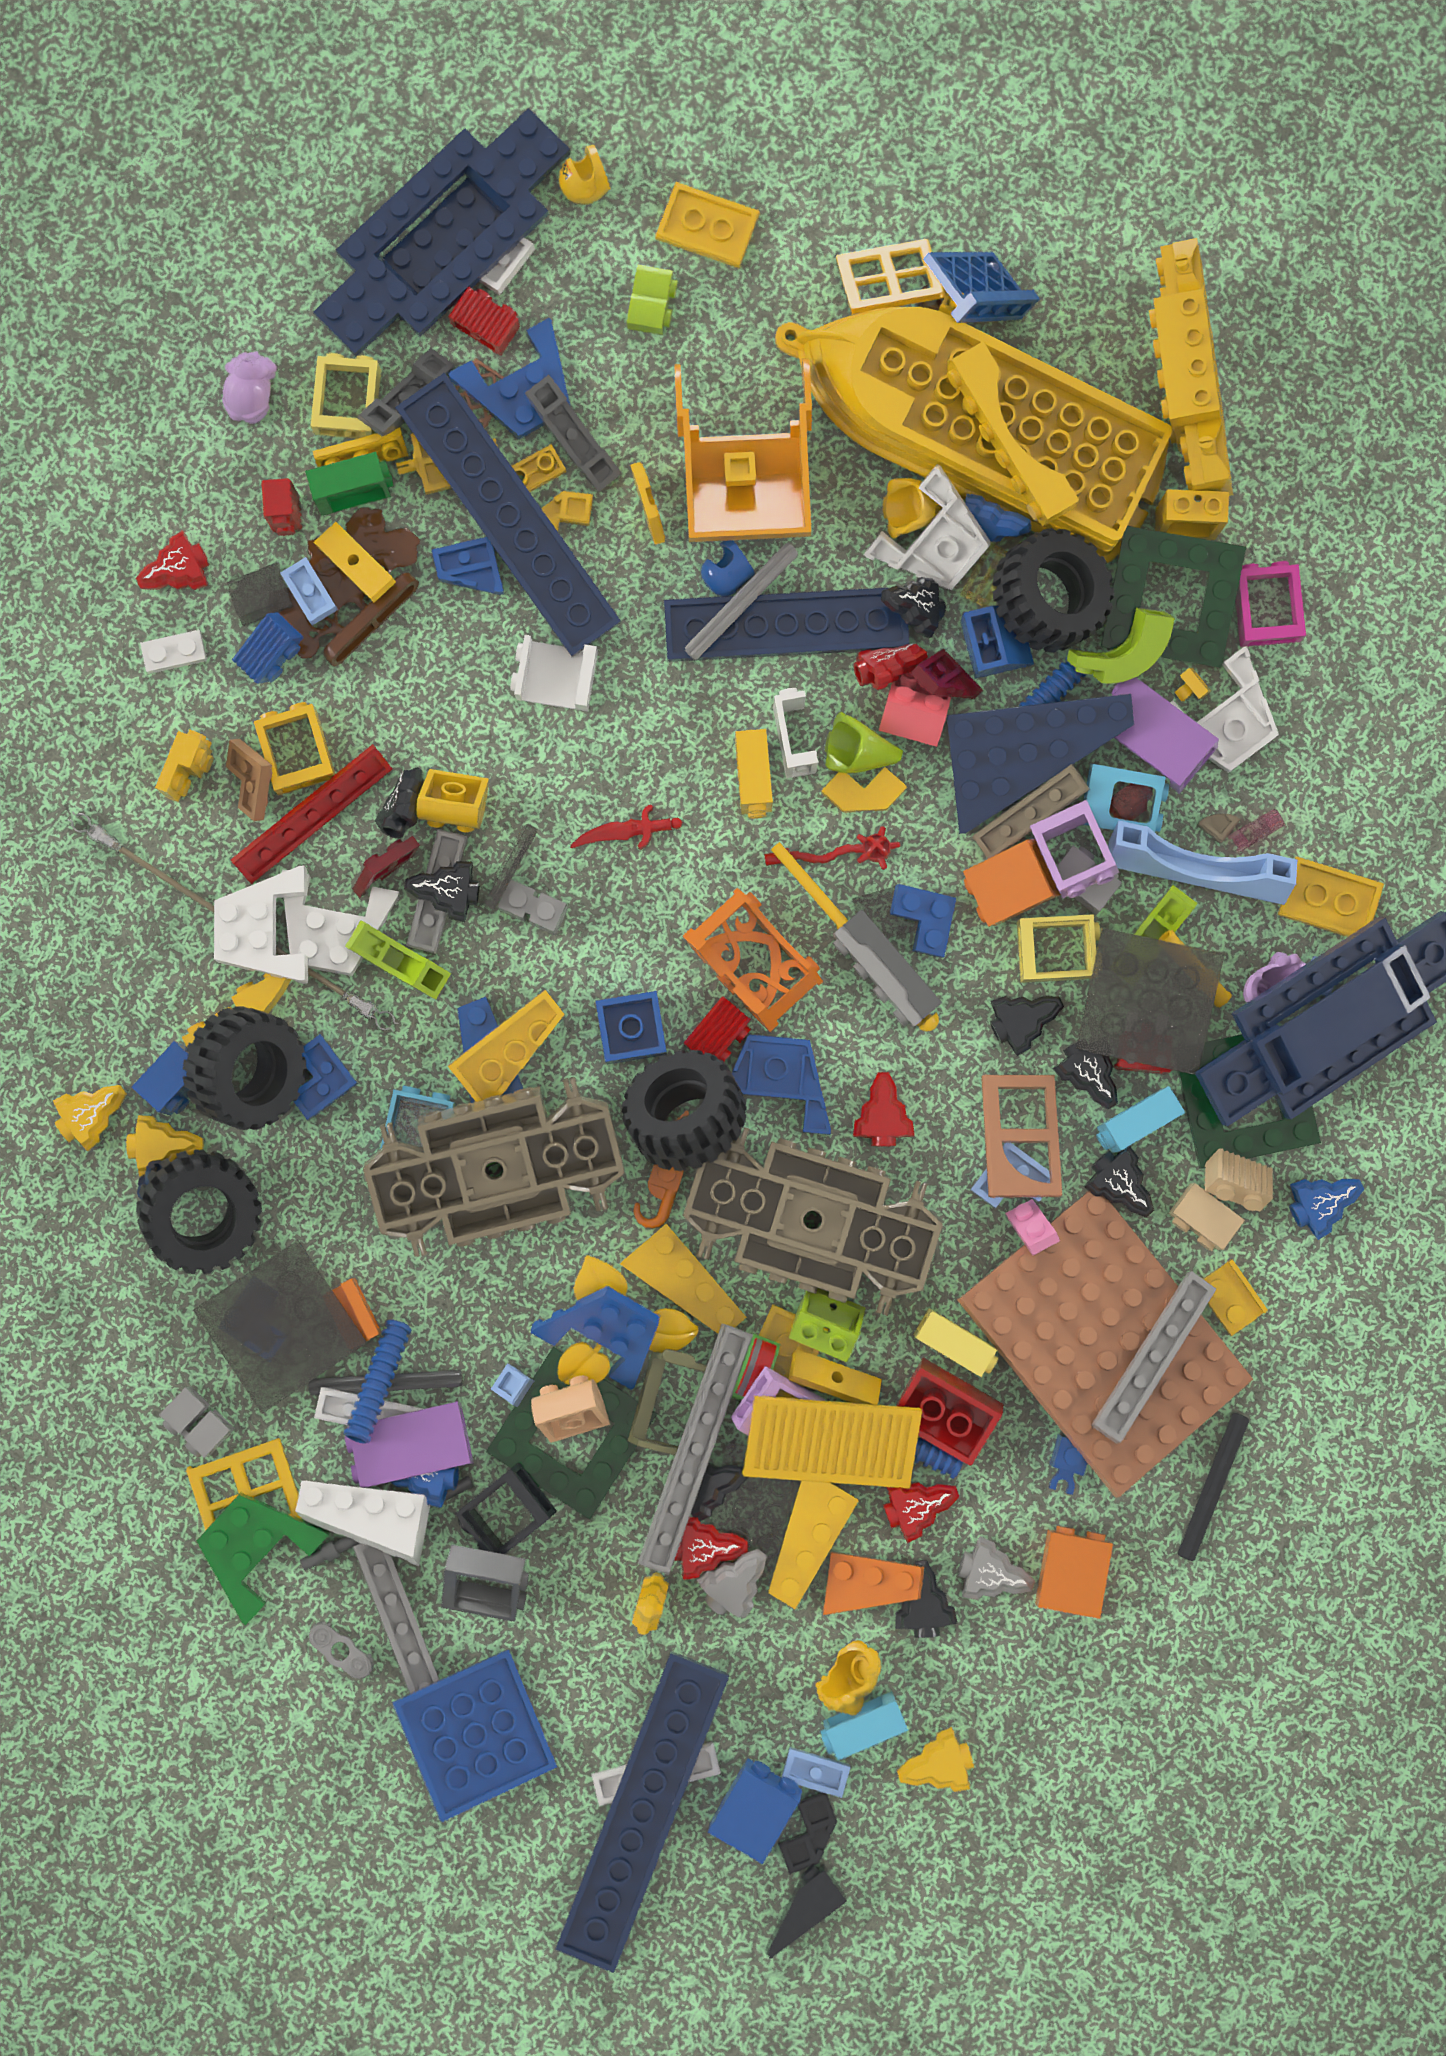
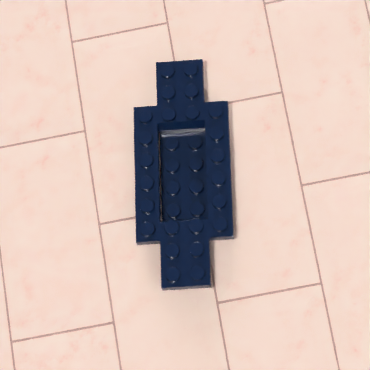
M529 108L486 148L464 128L336 249L337 255L354 273L313 311L314 316L355 357L361 354L397 318L400 321L403 320L421 337L460 300L468 287L473 288L484 275L489 273L506 254H509L523 238L529 235L549 215L548 209L530 192L571 154L570 148ZM465 174L466 179L383 258L380 256L395 239Z
M1438 912L1397 940L1386 917L1379 916L1232 1012L1231 1014L1245 1040L1195 1072L1221 1124L1227 1127L1273 1096L1284 1117L1291 1120L1437 1023L1427 1000L1431 998L1429 995L1431 991L1446 982V912ZM1373 960L1375 961V965L1282 1026L1276 1025Z

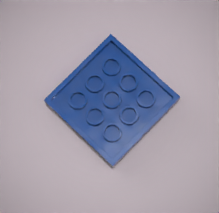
M509 1649L392 1702L440 1822L446 1821L557 1768Z

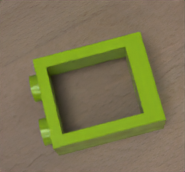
M820 1288L817 1289L816 1293L805 1291L797 1309L789 1338L844 1362H848L860 1334L866 1307L849 1300L844 1303L829 1298V1292ZM835 1303L837 1307L831 1308L830 1304ZM824 1327L830 1328V1331L828 1332V1331L824 1330L823 1328H824Z

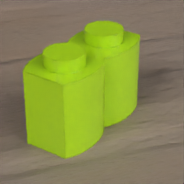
M637 264L627 315V329L663 335L664 327L670 328L673 310L668 309L670 298L675 299L678 287V280H673L672 270Z

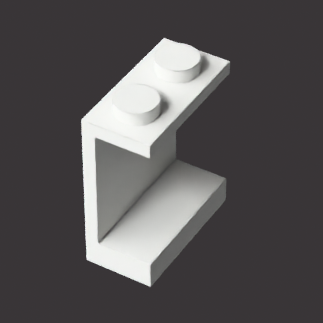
M525 635L523 644L518 643L516 661H519L520 664L518 673L513 672L510 690L515 691L516 700L588 712L598 656L597 646L585 645L584 650L571 657L564 646L534 642L530 635Z
M797 688L779 691V695L774 696L773 704L786 779L815 774L818 765L816 750L791 755L784 712L804 709L805 690L797 691Z

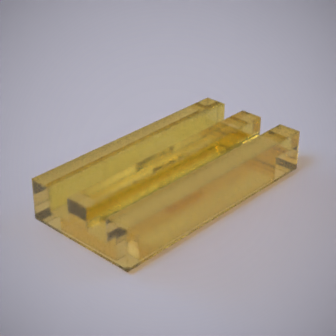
M991 542L986 551L981 555L960 596L970 599L971 602L981 605L982 608L988 607L993 598L992 591L996 590V586L992 585L985 599L980 597L1001 557H1005V553L1008 551ZM990 552L997 553L975 593L969 591Z

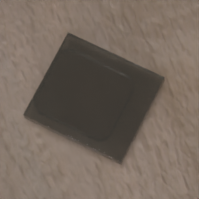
M277 562L227 582L235 611L243 627L262 620L266 614L279 613L293 607Z
M895 886L852 898L856 913L862 909L887 939L917 930L916 921L890 915Z

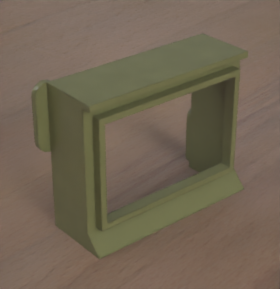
M670 1349L664 1350L663 1353L652 1351L628 1441L636 1446L676 1455L679 1446L646 1438L665 1364L668 1362L705 1372L707 1365L695 1362V1358L692 1355Z

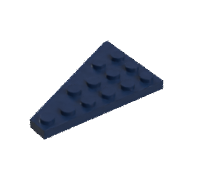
M1131 693L947 715L959 834H965L1071 764L1076 763L1133 726L1134 716Z

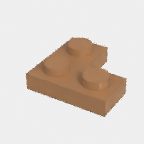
M241 739L229 740L226 768L241 780L238 808L253 821L264 820L265 810L268 805L269 783L272 778V765Z

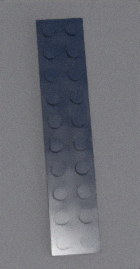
M445 372L395 407L571 657L581 652L585 645L592 644L621 623L619 617Z
M673 1651L670 1652L555 1950L612 1973L615 1972L729 1679L728 1673Z

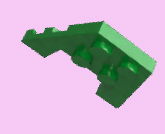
M240 1492L196 1541L238 1617L246 1626L266 1602L243 1582L244 1578L284 1535L310 1556L330 1533L323 1528H317L305 1523V1521L298 1517L287 1515L278 1511L273 1506Z

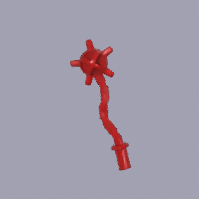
M881 826L878 834H873L869 837L858 834L856 838L863 844H846L821 856L800 851L790 852L789 848H786V850L795 860L799 859L813 864H824L850 852L863 853L857 859L858 863L861 864L866 860H870L871 862L879 863L881 869L885 870L887 868L885 859L890 855L891 849L900 847V842H890L885 837L886 828ZM774 853L764 854L766 866L782 864Z

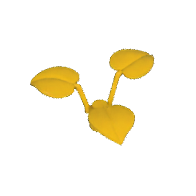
M587 1255L574 1283V1294L577 1300L606 1286L626 1296L627 1282L624 1276L606 1262ZM669 1308L659 1309L654 1312L660 1318L649 1350L663 1353L666 1349L678 1351L687 1346L696 1337L699 1327L680 1311ZM578 1342L568 1347L562 1354L558 1364V1377L560 1381L570 1385L569 1381L577 1376H587L588 1380L593 1379L596 1383L602 1381L607 1376L610 1368L608 1357L603 1353H599L602 1345L596 1343L593 1349L585 1342Z

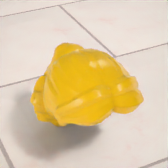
M859 1640L852 1641L838 1652L836 1662L829 1670L828 1675L822 1676V1680L815 1684L820 1701L829 1710L840 1711L846 1715H857L863 1708L864 1697L868 1696L877 1684L878 1676L881 1672L879 1654Z

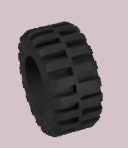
M1052 528L1044 529L1040 533L1036 532L1005 553V557L997 565L998 572L993 577V586H996V590L992 591L993 601L998 603L996 611L999 618L1003 617L1006 622L1004 626L1009 633L1013 631L1016 634L1015 639L1022 644L1028 642L1029 647L1037 651L1043 649L1045 652H1056L1071 648L1102 628L1106 623V616L1110 615L1112 610V603L1109 601L1114 598V587H1110V582L1113 579L1111 571L1107 572L1106 560L1103 556L1099 557L1096 553L1097 548L1091 542L1087 544L1084 542L1085 538L1077 533L1071 536V532L1065 529H1058L1057 531ZM1039 568L1051 571L1064 584L1069 600L1067 614L1053 609L1042 597L1037 581Z
M235 1006L233 1009L226 1008L220 1010L217 1013L218 1016L212 1015L204 1021L205 1026L203 1028L199 1027L193 1034L195 1036L193 1043H188L186 1052H189L187 1060H183V1070L186 1071V1076H183L184 1086L190 1089L187 1092V1096L191 1103L196 1104V1109L210 1119L240 1130L262 1129L265 1127V1124L271 1125L278 1121V1115H285L291 1109L290 1103L296 1101L300 1095L298 1089L300 1084H304L305 1076L302 1075L303 1069L306 1068V1058L302 1057V1053L305 1052L302 1041L297 1040L299 1036L295 1029L290 1027L288 1022L282 1018L244 1006ZM254 1043L257 1051L255 1073L251 1081L242 1090L235 1093L232 1084V1072L235 1062L241 1052Z
M681 1050L675 1051L674 1055L671 1056L665 1054L658 1057L659 1061L654 1064L650 1062L644 1067V1071L641 1074H636L632 1079V1087L628 1086L624 1095L626 1100H623L621 1111L626 1129L640 1153L644 1155L647 1161L658 1165L659 1168L671 1170L673 1167L675 1171H686L687 1167L697 1169L703 1167L702 1164L707 1161L710 1163L718 1159L717 1156L720 1153H726L732 1147L731 1142L733 1140L737 1141L742 1132L740 1127H744L746 1121V1101L733 1074L722 1060L717 1059L715 1055L705 1052L703 1055L702 1051L690 1050L689 1053ZM704 1099L701 1105L687 1117L676 1121H665L667 1116L679 1105L691 1100Z
M199 1149L194 1150V1155H188L186 1151L176 1153L178 1159L170 1162L166 1158L160 1162L162 1168L158 1172L152 1169L147 1176L149 1179L148 1185L143 1184L140 1188L139 1195L141 1196V1201H138L136 1204V1212L139 1215L137 1220L139 1229L154 1255L160 1261L164 1260L168 1267L176 1271L182 1268L186 1274L195 1275L196 1270L201 1269L205 1275L213 1273V1267L220 1266L224 1270L230 1267L228 1261L234 1257L239 1261L246 1255L243 1248L246 1245L252 1247L256 1240L253 1232L260 1231L261 1220L258 1215L262 1213V1205L257 1198L259 1194L256 1187L238 1164L230 1158L225 1159L220 1153L213 1151L211 1154H207L205 1150ZM198 1187H213L220 1190L226 1197L227 1210L222 1222L214 1230L205 1235L191 1237L181 1235L173 1228L170 1220L171 1212L175 1203L183 1194Z

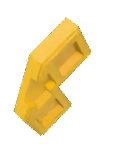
M641 462L631 464L636 489L643 505L654 544L663 543L666 538L644 466Z
M562 491L541 509L557 531L559 530L560 522L589 526L593 494Z
M884 767L865 788L847 773L838 772L821 790V793L843 813L886 811L907 789V786Z

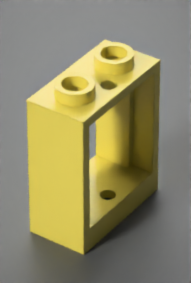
M337 353L317 356L311 428L314 434L347 438H361L375 434L374 430L358 418L323 415L327 370L369 373L366 409L379 397L381 368L378 361L364 355L357 356L356 359L344 358L343 355Z
M1094 914L1020 918L1017 921L1021 983L1094 979L1098 976V971H1102L1101 953H1096V941L1100 940L1099 922H1094ZM1083 926L1085 970L1036 972L1033 929Z
M928 1308L913 1334L916 1339L982 1377L984 1372L990 1374L998 1361V1357L995 1355L997 1352L996 1348Z

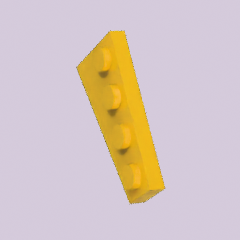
M667 1223L620 1263V1265L717 1334L722 1324L735 1328L747 1318Z
M801 1481L768 1590L769 1594L796 1609L859 1499L829 1482Z

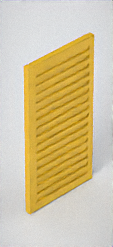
M754 1396L742 1474L746 1477L910 1488L922 1409Z

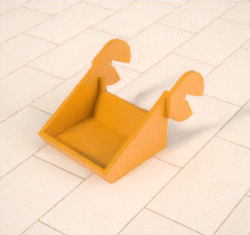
M802 358L804 397L803 403H799V420L790 421V433L699 437V425L689 424V409H683L681 364H674L678 437H684L689 542L811 537L807 431H812L809 358ZM754 452L756 485L726 487L724 453Z

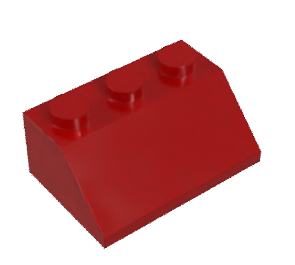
M923 1357L908 1381L896 1407L921 1408L922 1415L918 1436L967 1465L972 1466L1002 1417L1004 1404Z

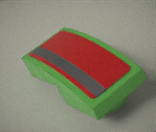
M753 1333L731 1396L732 1398L742 1401L764 1367L766 1366L773 1370L780 1343Z

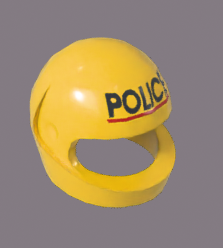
M595 145L585 147V157L581 161L576 162L571 157L563 163L559 172L561 191L567 199L576 204H592L611 189Z

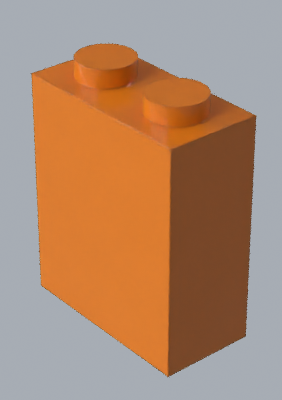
M1027 839L963 871L966 877L964 885L969 894L974 895L978 904L976 907L978 916L983 923H987L988 927L999 925L1061 895L1036 839Z
M1059 1525L1056 1526V1531L1048 1529L1035 1604L1040 1608L1100 1619L1113 1543L1105 1540L1106 1535L1102 1533L1087 1531V1536L1074 1534V1528Z

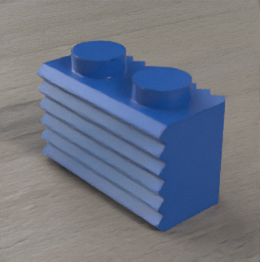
M278 612L266 614L232 660L255 683H271L283 672L281 666L286 659H292L299 652L300 646L298 644L303 639V636Z

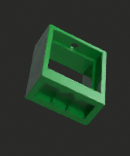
M377 452L305 471L313 501L321 516L390 498L389 488L394 487L386 460L380 461Z

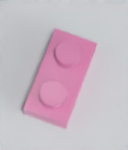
M1033 1199L1005 1213L1008 1221L1032 1255L1060 1241L1057 1232Z

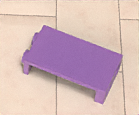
M1135 677L1117 683L1111 694L1131 693L1134 725L1114 738L1170 780V787L1180 794L1218 748L1219 739Z
M458 1401L379 1419L377 1424L373 1425L374 1433L369 1435L371 1441L366 1444L355 1442L345 1435L348 1453L353 1452L355 1465L351 1466L352 1478L354 1483H359L361 1488H371V1486L457 1466L474 1464L462 1405Z

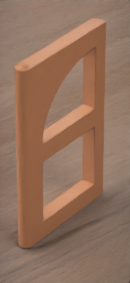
M982 1075L988 1197H1061L1062 1181L1055 1075ZM998 1089H1044L1047 1129H1001ZM1002 1143H1048L1050 1183L1030 1179L1017 1171L1008 1161Z

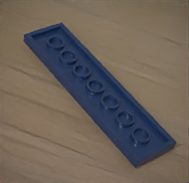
M888 588L761 594L696 660L860 652L881 648H897L909 644V628L900 614L892 612L881 602V591ZM734 596L664 600L667 662L695 661L685 651L686 645Z

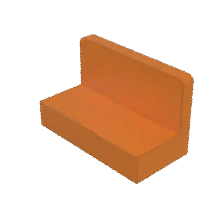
M351 1278L341 1283V1286L323 1294V1299L348 1349H353L381 1335L382 1331L356 1278Z

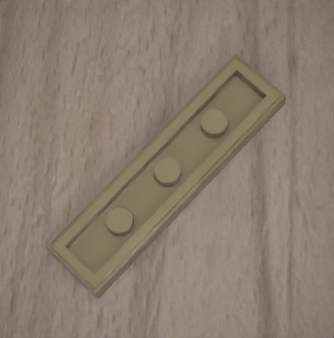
M1071 764L972 837L987 859L1007 850L1031 833L1030 825L1060 812L1088 792L1090 788L1073 764Z

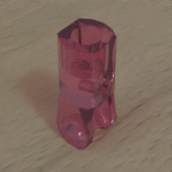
M1273 808L1236 830L1227 838L1234 841L1238 848L1235 851L1239 853L1285 826V823L1278 810ZM1249 829L1254 837L1250 842L1247 841L1242 833Z

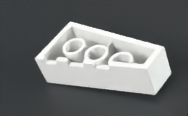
M302 1480L296 1512L303 1521L336 1534L344 1535L364 1545L367 1544L389 1555L400 1557L417 1566L420 1564L430 1510L424 1495Z

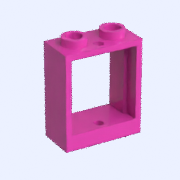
M1279 561L1272 563L1271 567H1259V564L1255 563L1243 565L1235 600L1240 647L1301 642L1306 636L1299 564L1289 565L1288 561ZM1288 577L1293 625L1252 628L1247 580Z

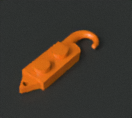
M686 1110L676 1120L682 1119V1117L684 1116L687 1117L689 1115V1111ZM653 1165L648 1180V1189L653 1196L662 1201L657 1215L651 1219H647L641 1214L640 1203L634 1204V1217L640 1225L652 1229L660 1227L667 1221L684 1171H675L673 1167L671 1170L659 1168L658 1165Z

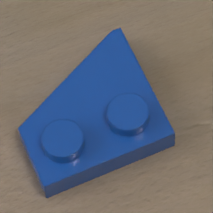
M487 537L431 550L439 582L497 595L504 594L494 549Z

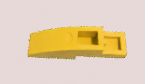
M265 973L263 975L264 980L256 984L248 982L237 988V994L232 996L231 999L235 1006H244L269 1013L286 991L291 979L278 978ZM204 1021L194 1024L187 1029L188 1034L182 1037L186 1047L188 1043H193L195 1039L193 1034L199 1027L203 1028L205 1026Z

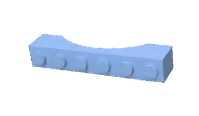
M1118 820L1108 842V848L1118 869L1282 905L1286 903L1296 885L1297 860L1269 853L1236 858L1203 855L1169 843L1147 826Z

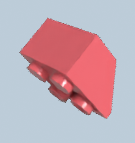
M911 672L902 674L899 680L891 684L879 731L937 747L951 697L932 695L918 684L917 679Z

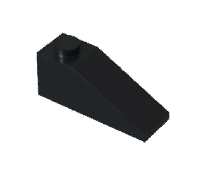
M824 1864L818 1868L813 1865L800 1875L802 1880L798 1882L766 1946V1953L770 1959L847 1902L846 1894Z

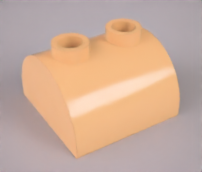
M577 1376L569 1381V1387L558 1389L557 1385H548L540 1389V1396L532 1398V1412L535 1425L551 1443L610 1425L602 1395L593 1379L588 1380L587 1376Z

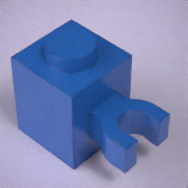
M1057 1435L1049 1464L1058 1468V1471L1050 1479L1048 1488L1056 1490L1057 1482L1064 1479L1067 1481L1065 1493L1073 1495L1075 1488L1073 1475L1075 1473L1084 1476L1087 1462L1067 1437Z

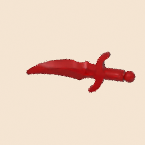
M648 805L642 811V820L615 821L595 827L576 839L570 845V848L573 849L598 841L628 840L633 836L643 835L642 840L638 844V848L642 850L649 844L652 833L669 831L672 828L679 829L682 826V820L675 817L672 820L667 818L650 821L649 814L653 810V805Z

